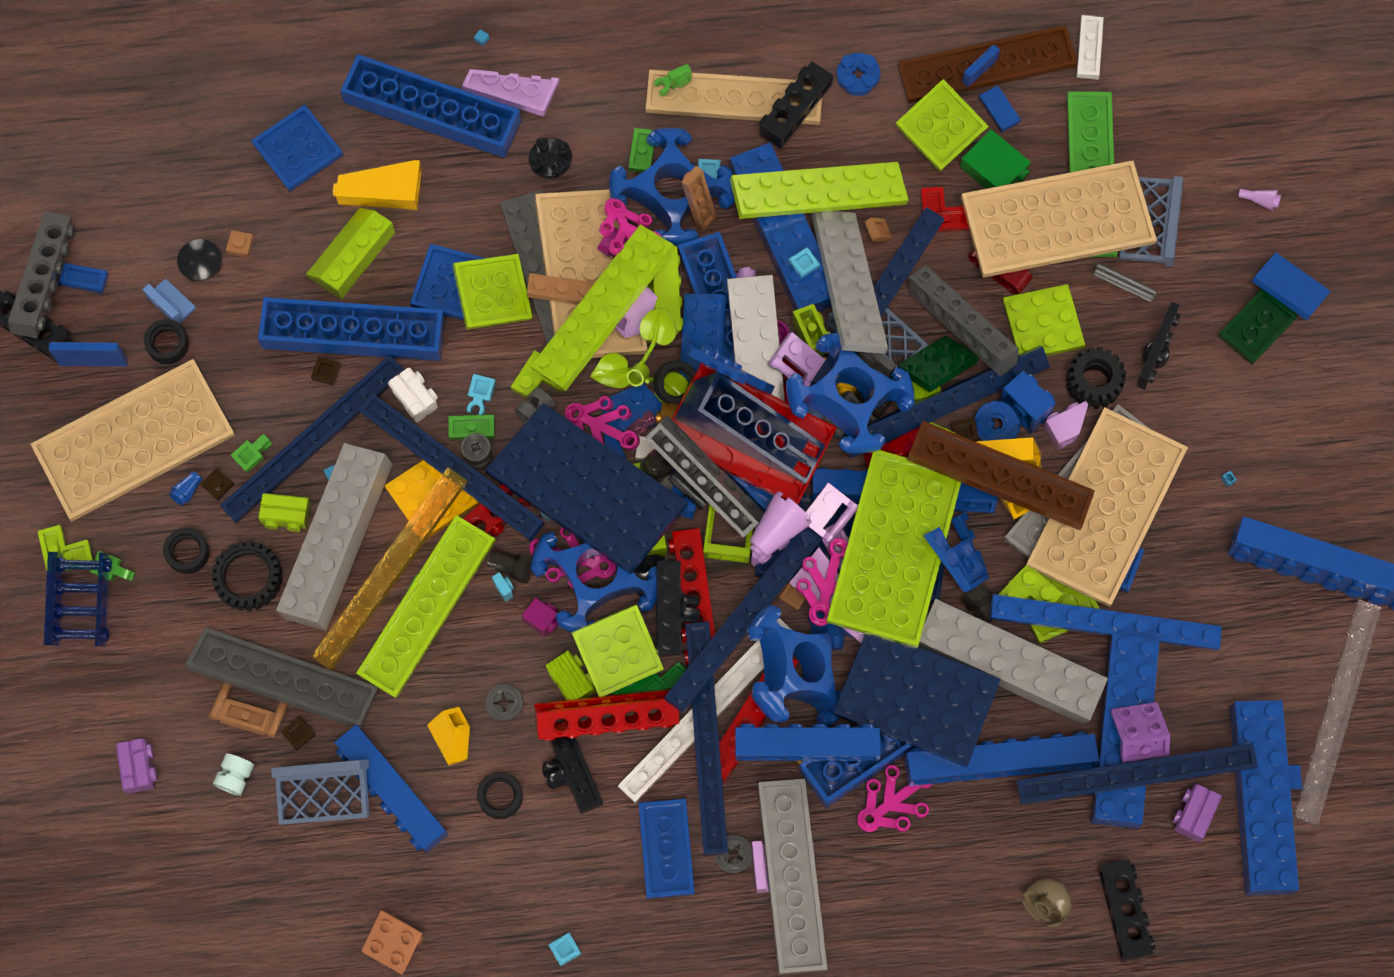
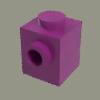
M535 598L522 614V619L524 623L546 637L548 633H554L558 627L555 617L558 614V610L549 602L544 604Z

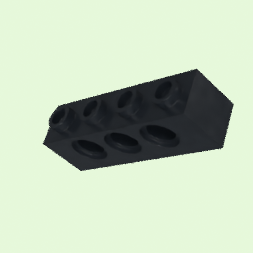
M813 61L807 67L804 66L800 70L799 78L795 83L791 82L788 85L783 98H778L772 106L773 110L769 115L765 114L759 123L760 135L780 149H782L833 84V74ZM804 86H811L812 89L806 90V89H804L803 87H804ZM791 102H798L799 105L793 106V105H791L790 103H791ZM785 118L787 121L779 122L777 119Z
M6 290L4 293L0 291V327L10 332L8 324L10 315L6 314L12 310L16 297ZM46 315L44 316L46 318L44 330H40L38 338L13 334L56 363L57 361L49 351V343L73 342L69 336L70 332L60 324L58 326L52 324V320ZM50 332L47 338H42L43 334Z
M1129 859L1100 865L1098 872L1121 963L1151 957L1153 950H1155V942L1153 937L1148 935L1147 926H1149V919L1147 913L1142 911L1141 903L1143 902L1141 889L1136 888L1134 879H1137V872L1135 866L1130 864ZM1116 882H1124L1127 885V892L1122 893L1118 891ZM1122 906H1131L1133 916H1126L1122 912ZM1130 928L1136 929L1139 932V940H1132L1128 936Z

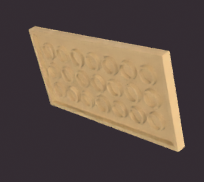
M1134 161L961 194V201L983 278L1152 245L1157 241Z
M609 190L535 194L534 199L545 275L596 282L613 258L612 256L607 257L597 250L599 243L604 237L600 234L599 228L607 217L604 212V205L610 199ZM615 220L613 225L619 229L620 226ZM549 300L554 335L578 304ZM614 328L592 358L603 357L613 352L622 356L645 354L647 352L646 339L642 338L641 334L625 338Z
M192 359L31 443V446L70 521L73 522L234 437L235 434L197 364Z
M1104 407L1068 479L1095 490L1081 530H1077L1049 518L1026 565L1048 578L1111 607L1188 447Z

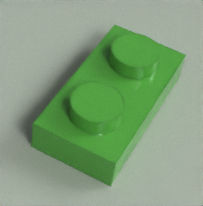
M634 128L628 167L629 172L642 173L652 166L654 147L650 146L646 141L647 136L652 130Z
M494 415L449 416V441L464 440L466 436L474 433L482 434L488 439H495Z

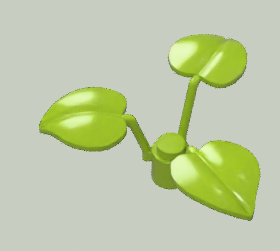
M655 308L643 317L640 323V334L642 338L652 340L639 363L631 368L628 367V361L624 356L614 352L608 353L600 359L591 374V378L613 388H625L629 384L637 387L642 385L643 382L646 384L652 382L654 377L649 378L650 371L645 365L647 358L656 342L660 345H668L675 339L677 334L676 324L668 312L663 308ZM669 372L663 382L664 389L672 396L683 394L688 385L687 379L677 372Z

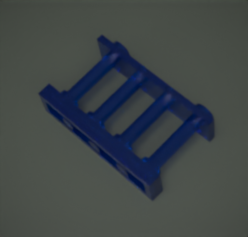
M48 552L44 645L59 646V641H62V639H95V646L105 647V642L109 640V629L106 628L108 572L112 571V559L109 558V554L99 552V560H66L63 558L62 553ZM65 569L98 570V584L65 583L62 581V572ZM64 592L97 593V607L63 606L61 604V595ZM63 616H96V630H63L60 627V618H63Z

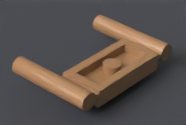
M223 682L209 718L220 720L222 724L265 736L267 734L270 737H275L288 704L279 702L275 713H273L272 711L227 699L232 685Z

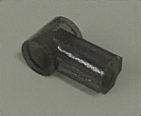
M494 548L488 558V568L505 573L518 582L528 584L533 573L530 568L532 558L523 554L514 555Z

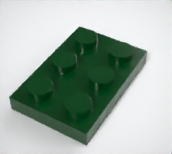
M1261 289L1218 336L1253 365L1298 316L1283 303Z
M945 335L899 363L898 368L908 371L911 381L926 391L932 392L977 364L978 355Z

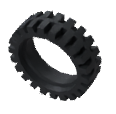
M239 541L237 545L231 544L228 546L229 549H223L221 551L222 555L216 557V564H213V573H211L212 583L218 596L230 607L243 611V609L252 611L253 608L258 610L262 608V605H268L271 598L274 600L276 592L280 591V583H282L283 579L280 563L274 553L261 543H253L252 541H246V543ZM244 555H254L262 558L269 568V580L265 588L251 597H240L233 594L225 583V572L229 564L236 558Z

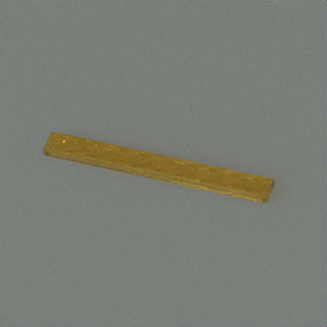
M449 467L446 469L311 657L327 669L333 670L466 486L468 481Z

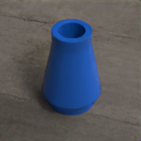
M191 471L188 476L171 487L170 497L182 506L185 503H189L202 478L197 473Z

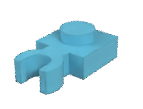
M473 374L468 396L473 398V401L467 406L468 413L472 414L473 408L479 406L480 411L478 415L485 414L484 401L491 402L496 385L495 379Z

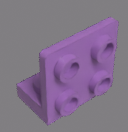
M1157 702L1111 710V715L1120 737V758L1122 763L1169 756L1170 734Z

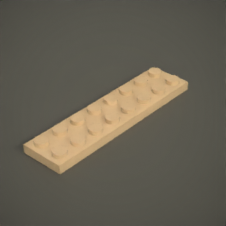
M649 70L646 113L761 121L765 114L769 115L773 110L772 106L778 98H783L788 85L791 82L795 83L796 80L692 73V81L686 86L670 88L669 93L661 97L659 90L665 88V86L659 85L655 87L654 81L657 78L668 76L670 71ZM804 86V87H803V88L806 89V90L812 89L811 86ZM822 99L802 124L820 125ZM791 102V103H790V104L793 105V106L799 105L798 102ZM785 118L777 119L779 122L787 121Z

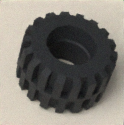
M1091 347L1088 348L1087 352L1082 350L1078 356L1076 355L1073 358L1066 376V388L1071 390L1070 397L1072 399L1076 397V402L1079 404L1086 401L1088 409L1090 406H1093L1094 409H1099L1100 405L1104 408L1108 407L1109 403L1113 404L1117 397H1119L1126 381V370H1123L1125 366L1123 361L1118 362L1120 357L1117 354L1112 356V351L1109 349L1107 352L1102 351L1103 347H1098L1097 350ZM1089 370L1100 371L1106 376L1108 384L1101 387L1093 386L1085 380L1083 373Z

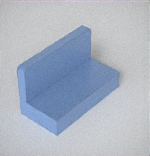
M164 279L155 288L148 284L142 289L147 299L168 319L179 324L196 309L167 279Z

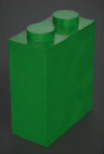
M990 129L961 159L960 168L982 187L988 189L1014 184L1019 180L1023 182L1030 174L1029 167L1031 162Z

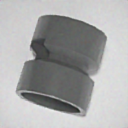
M535 387L527 395L528 400H523L514 411L526 424L543 403L553 410L557 408V404L544 390Z
M474 433L466 436L462 441L461 452L464 462L476 471L485 470L493 461V452L488 438L482 434Z

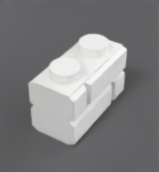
M407 368L392 378L388 385L412 419L418 423L426 415L431 414L438 408L436 403L438 397L431 388L428 390L423 385L425 380L418 371L414 373L411 368Z

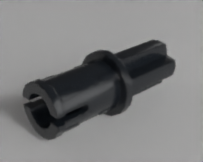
M677 470L669 476L668 480L683 493L682 497H687L700 511L708 504Z

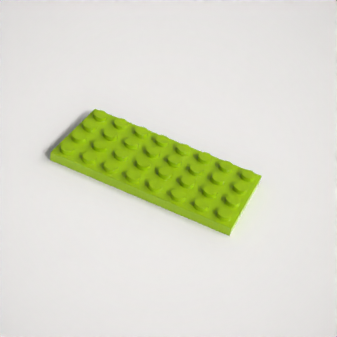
M881 450L872 453L826 623L868 635H876L882 639L918 648L941 562L924 535L940 527L947 539L961 482L910 462L906 457Z

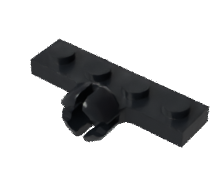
M1171 302L1155 341H1150L1143 348L1142 360L1145 365L1139 376L1138 388L1145 390L1148 382L1153 384L1157 371L1154 369L1162 368L1167 364L1170 356L1167 346H1169L1173 333L1170 331L1172 326L1177 327L1181 318V314L1178 313L1179 304Z
M680 561L656 562L657 655H681V624L684 622H696L700 615V609H696L700 605L699 597L696 594H684L681 591Z
M565 719L562 720V721L556 722V724H561V723H563V722L565 721ZM557 737L554 740H550L556 756L542 765L543 776L548 780L546 781L547 785L551 789L563 785L568 786L580 814L603 806L602 799L576 738Z

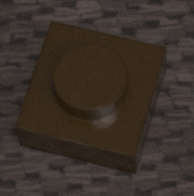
M318 357L311 378L314 381L334 386L341 365L339 362Z
M974 418L951 422L952 432L972 441H979Z
M217 468L200 484L217 501L234 486L233 482Z
M300 717L281 731L296 751L315 736Z

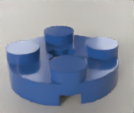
M853 53L843 56L837 67V82L850 95H867L878 85L880 80V68L875 57L864 53ZM861 71L864 74L861 75V78H856V75L852 73Z
M995 400L988 402L978 410L975 416L978 436L982 441L1015 439L1020 432L1022 418L1017 409L1006 401ZM994 418L1002 420V428L994 427Z

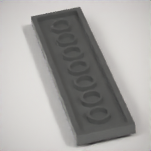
M542 189L500 202L516 254H519L527 286L530 273L545 275L534 199L535 194H543ZM532 298L545 340L548 344L554 336L549 300Z
M207 627L204 628L185 664L187 670L351 727L357 725L360 729L378 693V687Z

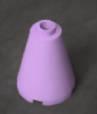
M779 491L773 496L749 541L752 544L750 549L759 557L762 554L767 557L812 523V519H805L808 514L789 497L786 501L782 499L783 493Z

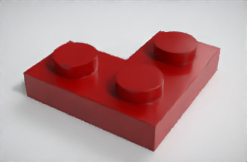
M943 187L921 188L922 213L927 207L945 218L937 232L969 229L963 206L945 207Z

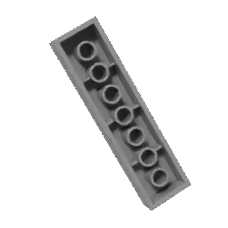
M347 443L343 444L276 609L286 620L327 631L393 465L384 453Z
M937 599L931 605L926 616L918 645L920 648L1000 678L998 686L1084 726L1091 720L1108 678Z

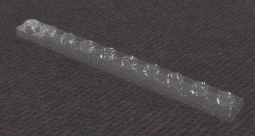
M1358 600L1356 603L1293 819L1316 827L1319 825L1380 614V606Z

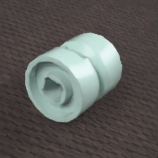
M226 753L220 765L223 770L217 772L213 785L228 793L241 796L246 786L244 779L250 776L254 764L241 757Z

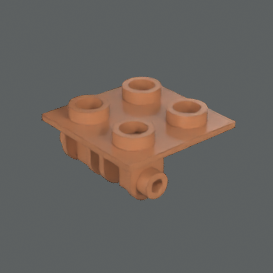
M381 910L361 952L403 975L417 945H420L423 941V933Z

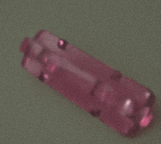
M649 410L642 415V419L638 418L625 430L633 431L639 436L647 429L648 425L651 426L656 422V417Z

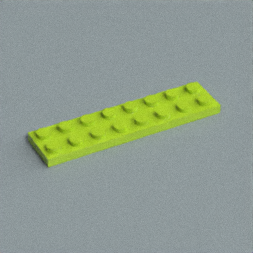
M898 162L732 175L730 178L739 219L906 205L909 201Z
M640 224L625 243L623 250L611 261L530 367L566 391L668 260L676 247Z
M456 515L356 674L397 698L496 539Z

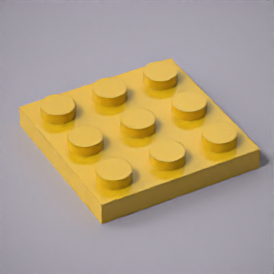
M421 461L384 485L423 542L448 526L456 515L461 517L480 504L425 461Z

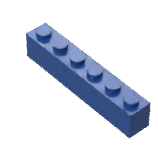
M742 724L740 728H736V761H879L880 728H874V725L871 724L860 725V728H850L848 724L836 725V728H826L824 724H814L812 728H803L801 724H790L788 728H779L777 724H766L764 728H755L753 724Z
M357 725L353 726L334 742L338 748L335 752L343 762L346 760L369 759V769H366L368 792L372 797L377 795L383 801L379 805L387 815L393 813L397 818L394 823L402 833L406 830L412 836L409 841L417 851L422 848L427 853L448 836L445 829Z

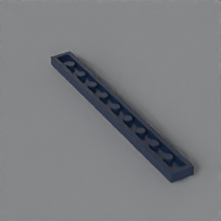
M927 207L873 287L880 317H882L945 220L944 217ZM830 354L812 380V386L830 372L833 365V359Z
M1037 346L1018 355L1017 365L1002 376H999L993 369L989 368L915 402L907 412L899 409L868 423L867 430L870 434L879 433L883 435L886 443L920 427L922 421L930 423L1002 390L1022 371L1027 375H1034L1050 368L1043 346ZM847 434L841 436L842 439L844 436L848 437ZM847 453L848 457L850 458L860 455Z
M388 355L220 505L222 510L237 524L261 502L263 493L270 494L357 417L360 414L358 410L372 393L379 397L389 388L388 382L403 372L404 369Z
M374 393L370 395L358 410L362 415L529 541H532L545 525L543 520Z
M807 527L791 540L664 698L665 701L682 714L686 711L748 634L746 630L754 617L763 608L772 604L801 568L804 559L809 557L821 543L823 537Z
M709 622L686 624L689 666L711 640ZM713 676L692 702L704 856L728 854Z
M1253 744L1022 779L1017 780L1016 785L1021 806L1257 769L1258 764Z

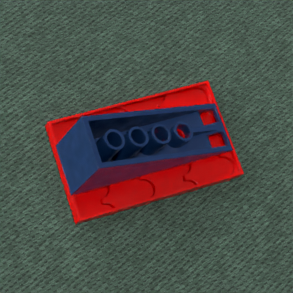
M703 363L697 369L671 418L721 470L773 496L779 491L783 493L782 499L786 501L789 497L797 505L837 428L809 413L803 419L792 414L789 403L763 392L746 382L742 384L734 381L729 376L721 374L716 369Z

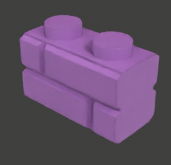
M142 738L130 742L117 743L116 750L123 791L126 794L154 789V781H157L158 777L156 768L151 766L150 758H154L152 744H148Z
M1195 784L1192 789L1187 788L1182 798L1185 805L1182 810H1177L1172 821L1176 823L1174 831L1197 842H1201L1222 796L1198 784Z

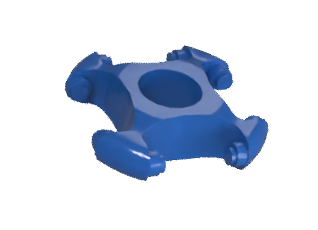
M660 128L652 130L646 138L650 146H660L664 150L658 160L631 180L626 179V171L623 167H615L610 172L609 194L610 199H618L625 206L628 204L627 199L630 198L653 212L668 229V232L664 229L661 231L658 229L655 232H658L662 238L678 247L679 244L695 240L699 237L694 229H686L684 231L680 227L684 219L691 212L687 198L685 196L682 199H667L660 195L655 187V183L666 177L678 178L682 181L685 174L695 167L677 147V145L681 147L688 146L693 138L686 129ZM722 165L716 172L718 179L703 172L711 198L718 197V203L723 209H727L734 204L735 199L730 183V178L733 175L732 169Z
M838 332L825 334L817 341L816 348L820 352H826L832 356L833 365L831 370L824 378L810 387L804 386L802 376L797 373L792 374L787 379L786 393L792 414L803 419L809 412L807 408L809 407L830 419L848 435V437L844 436L838 444L848 454H865L878 451L884 445L885 437L879 433L870 434L867 430L868 421L872 412L886 401L896 402L898 408L903 412H907L914 405V389L909 373L897 367L891 374V377H893L891 380L889 377L869 367L853 351H843ZM846 383L856 387L861 392L864 403L854 404L844 400L839 395L836 384Z
M553 531L543 534L539 539L531 560L530 568L537 578L547 573V564L555 565L570 582L577 598L578 612L576 615L572 616L570 612L566 611L555 615L558 626L564 630L573 632L593 623V620L586 622V619L593 611L608 601L624 595L641 593L643 596L639 597L637 602L641 612L653 609L656 604V566L648 570L646 575L648 580L646 581L638 578L634 572L630 575L616 565L617 575L612 583L599 589L589 588L578 579V569L586 559L593 556H603L586 543L562 551H553L551 548L555 547V543L558 542Z
M773 605L766 606L754 617L746 630L751 641H760L763 654L765 682L753 683V694L751 696L754 702L771 721L784 722L789 718V711L784 706V698L803 701L816 708L818 724H824L826 727L833 725L840 719V717L833 715L842 691H835L831 651L843 649L845 636L838 626L829 623L825 626H817L810 621L809 617L811 634H803L781 627L777 622L781 616L780 608ZM816 612L818 618H824L822 612ZM793 654L801 663L803 678L798 676L794 669Z

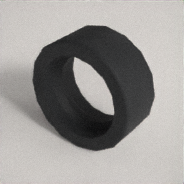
M162 319L156 321L148 327L144 334L143 342L146 351L154 361L160 364L176 363L188 351L189 340L184 328L173 320ZM164 331L176 332L180 339L178 346L168 353L157 352L153 345L156 336Z
M666 362L654 374V391L658 398L665 403L679 404L685 392L679 396H672L667 393L663 383L665 375L673 369L683 371L687 376L688 388L696 371L686 362Z
M181 528L172 532L166 538L163 545V555L169 566L176 572L193 574L201 570L207 563L209 546L205 538L197 530ZM183 539H193L200 547L198 557L187 564L176 561L173 556L174 546Z
M494 772L480 782L477 789V800L482 811L489 817L506 819L513 816L520 809L523 801V792L518 781L512 775L504 772ZM496 782L507 783L514 792L512 803L504 809L492 808L486 800L488 788Z

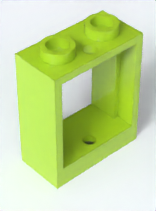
M709 505L703 550L704 558L749 563L750 547L752 545L749 541L753 535V529L746 536L745 548L711 544L715 512L717 511Z

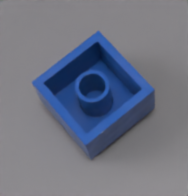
M1024 371L1003 388L1000 400L1012 404L1017 409L1022 418L1021 426L1030 435L1046 422V418L1051 415L1056 403L1052 394L1047 390H1043L1038 385L1037 380L1031 374L1027 375Z

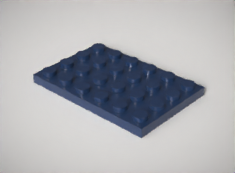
M865 634L833 715L857 725H874V728H880V734L967 767L1001 679L920 647L915 648L882 639L876 635Z

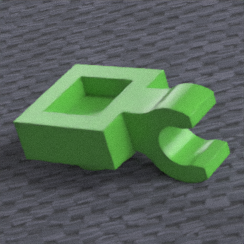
M686 64L668 72V76L657 78L654 81L655 87L659 85L665 86V88L659 90L661 97L666 96L670 88H681L692 81V72L689 65Z
M263 434L253 444L247 440L231 454V457L248 473L264 459L260 453L270 448L272 443Z
M98 551L90 573L114 581L116 575L132 581L135 572L120 567L121 559Z

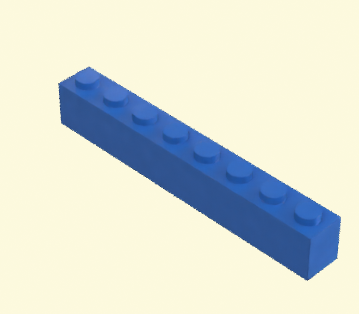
M816 469L811 478V504L825 485L829 483L858 505L868 470ZM961 482L954 511L994 513L998 500L994 495Z
M1078 732L1068 737H1064L1063 734H1056L1048 739H1041L1035 736L1027 738V741L1007 739L1003 743L994 744L993 741H985L975 746L967 767L919 748L911 749L910 752H907L904 759L908 787L1095 768L1099 762L1095 734L1087 735V732Z

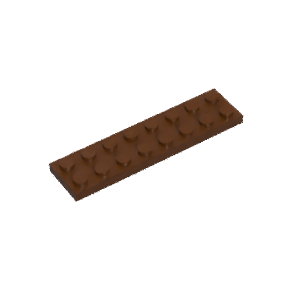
M1063 25L898 61L897 66L909 104L920 101L943 79L956 93L1077 67V59L1067 27ZM992 45L1000 49L998 60L969 87L965 86L962 83L964 71Z
M922 421L907 458L910 462L1077 530H1081L1095 492L1091 488L926 421Z

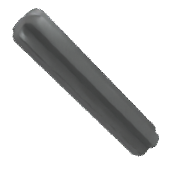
M1098 263L1094 269L1093 274L1149 302H1152L1157 294L1155 289L1101 263Z

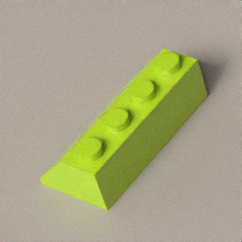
M359 208L306 273V276L342 300L395 234L392 222L375 210Z
M675 246L674 252L647 287L657 296L654 309L663 308L668 312L676 324L678 334L683 327V318L680 317L682 297L679 296L681 276L678 274L680 256L677 253V246Z

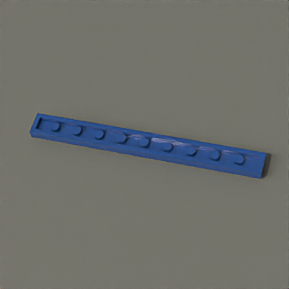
M995 594L991 597L990 619L1108 636L1115 633L1159 639V643L1209 650L1220 649L1222 626Z

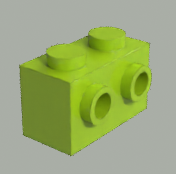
M811 304L793 311L792 324L798 337L820 356L827 354L826 352H820L816 348L820 337L830 332L826 331L823 325V317L820 312H817L815 305Z

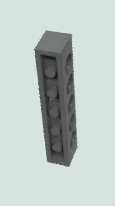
M47 211L43 213L8 320L11 334L38 338L40 330H44L46 322L44 316L46 311H50L52 303L51 294L57 290L58 282L56 279L58 274H62V260L64 256L68 255L69 238H73L75 232V225H72L71 216Z
M927 265L909 277L908 293L999 376H1002L1017 365L1019 348Z
M668 415L645 437L742 537L746 536L759 524L764 512Z

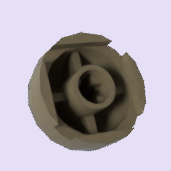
M1040 879L1031 884L1023 893V896H1025V899L1022 901L1024 907L1038 922L1041 917L1044 921L1048 922L1046 926L1059 927L1067 919L1072 901L1065 885L1052 879Z

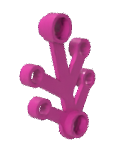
M611 198L604 205V212L607 217L601 224L599 232L601 235L609 237L614 230L613 223L615 220L620 227L615 239L611 241L608 247L612 254L617 255L624 248V239L626 238L628 241L637 229V227L629 224L626 219L637 223L638 226L641 224L648 228L652 218L645 213L639 216L627 210L622 201Z
M602 396L598 401L585 406L580 403H572L565 409V418L583 431H585L583 423L589 425L592 436L602 444H604L603 432L619 440L621 446L629 451L638 448L640 438L633 431L621 432L607 425V423L617 419L628 420L632 415V411L627 406L621 405L616 410L595 418L589 416L588 414L600 409L604 411L612 409L613 401L607 396ZM608 400V405L603 407L604 401ZM626 409V414L621 416V412ZM579 411V415L574 418V414ZM634 438V443L629 445V441Z
M562 527L560 534L567 541L570 548L579 546L572 533L569 536L563 534L565 528ZM535 539L530 543L529 550L532 556L535 550L534 547L539 539ZM551 548L553 551H562L558 548ZM594 556V559L588 558L580 566L591 569L580 576L577 575L582 584L595 577L608 579L614 575L616 565L604 556ZM603 563L608 564V565H609L608 569H607V570H601V569H600L601 564H603ZM550 568L546 573L547 580L551 583H556L561 577L565 576L559 568ZM551 572L558 574L555 579L549 578Z
M841 538L834 539L829 545L828 551L831 558L825 580L817 568V562L813 557H807L802 562V569L805 572H809L821 592L820 599L818 601L810 589L811 583L807 579H800L796 584V590L804 595L810 605L809 619L817 626L828 624L826 621L831 604H828L829 599L835 592L837 581L834 583L838 565L840 558L844 557L848 545ZM834 547H840L841 553H836ZM805 562H812L813 568H808ZM800 583H805L807 589L802 590L799 586ZM821 611L824 614V618H818L816 612Z
M895 765L888 766L885 770L884 803L875 809L876 794L880 791L881 784L876 779L869 780L866 785L868 792L866 809L862 810L857 817L858 826L865 832H873L878 827L906 832L910 827V820L907 817L902 816L896 820L882 816L891 811L925 818L929 812V807L926 803L921 802L917 805L901 802L918 789H928L933 784L909 787L907 785L894 795L899 769ZM888 770H895L896 776H889ZM875 783L878 789L873 791L869 788V785ZM924 807L926 813H918L917 808ZM872 816L874 822L867 823L865 817ZM900 821H905L907 823V827L901 828L898 825V823Z

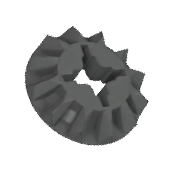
M497 685L486 696L485 706L487 712L495 720L506 722L515 719L522 710V695L512 685ZM503 694H505L507 701L514 702L507 705L506 712H504L501 705H497L498 702H502Z
M738 835L727 836L728 851H734V849L740 846L738 848V855L741 859L734 858L728 863L729 854L715 855L716 863L723 871L732 874L743 872L751 864L753 857L752 847L745 838Z

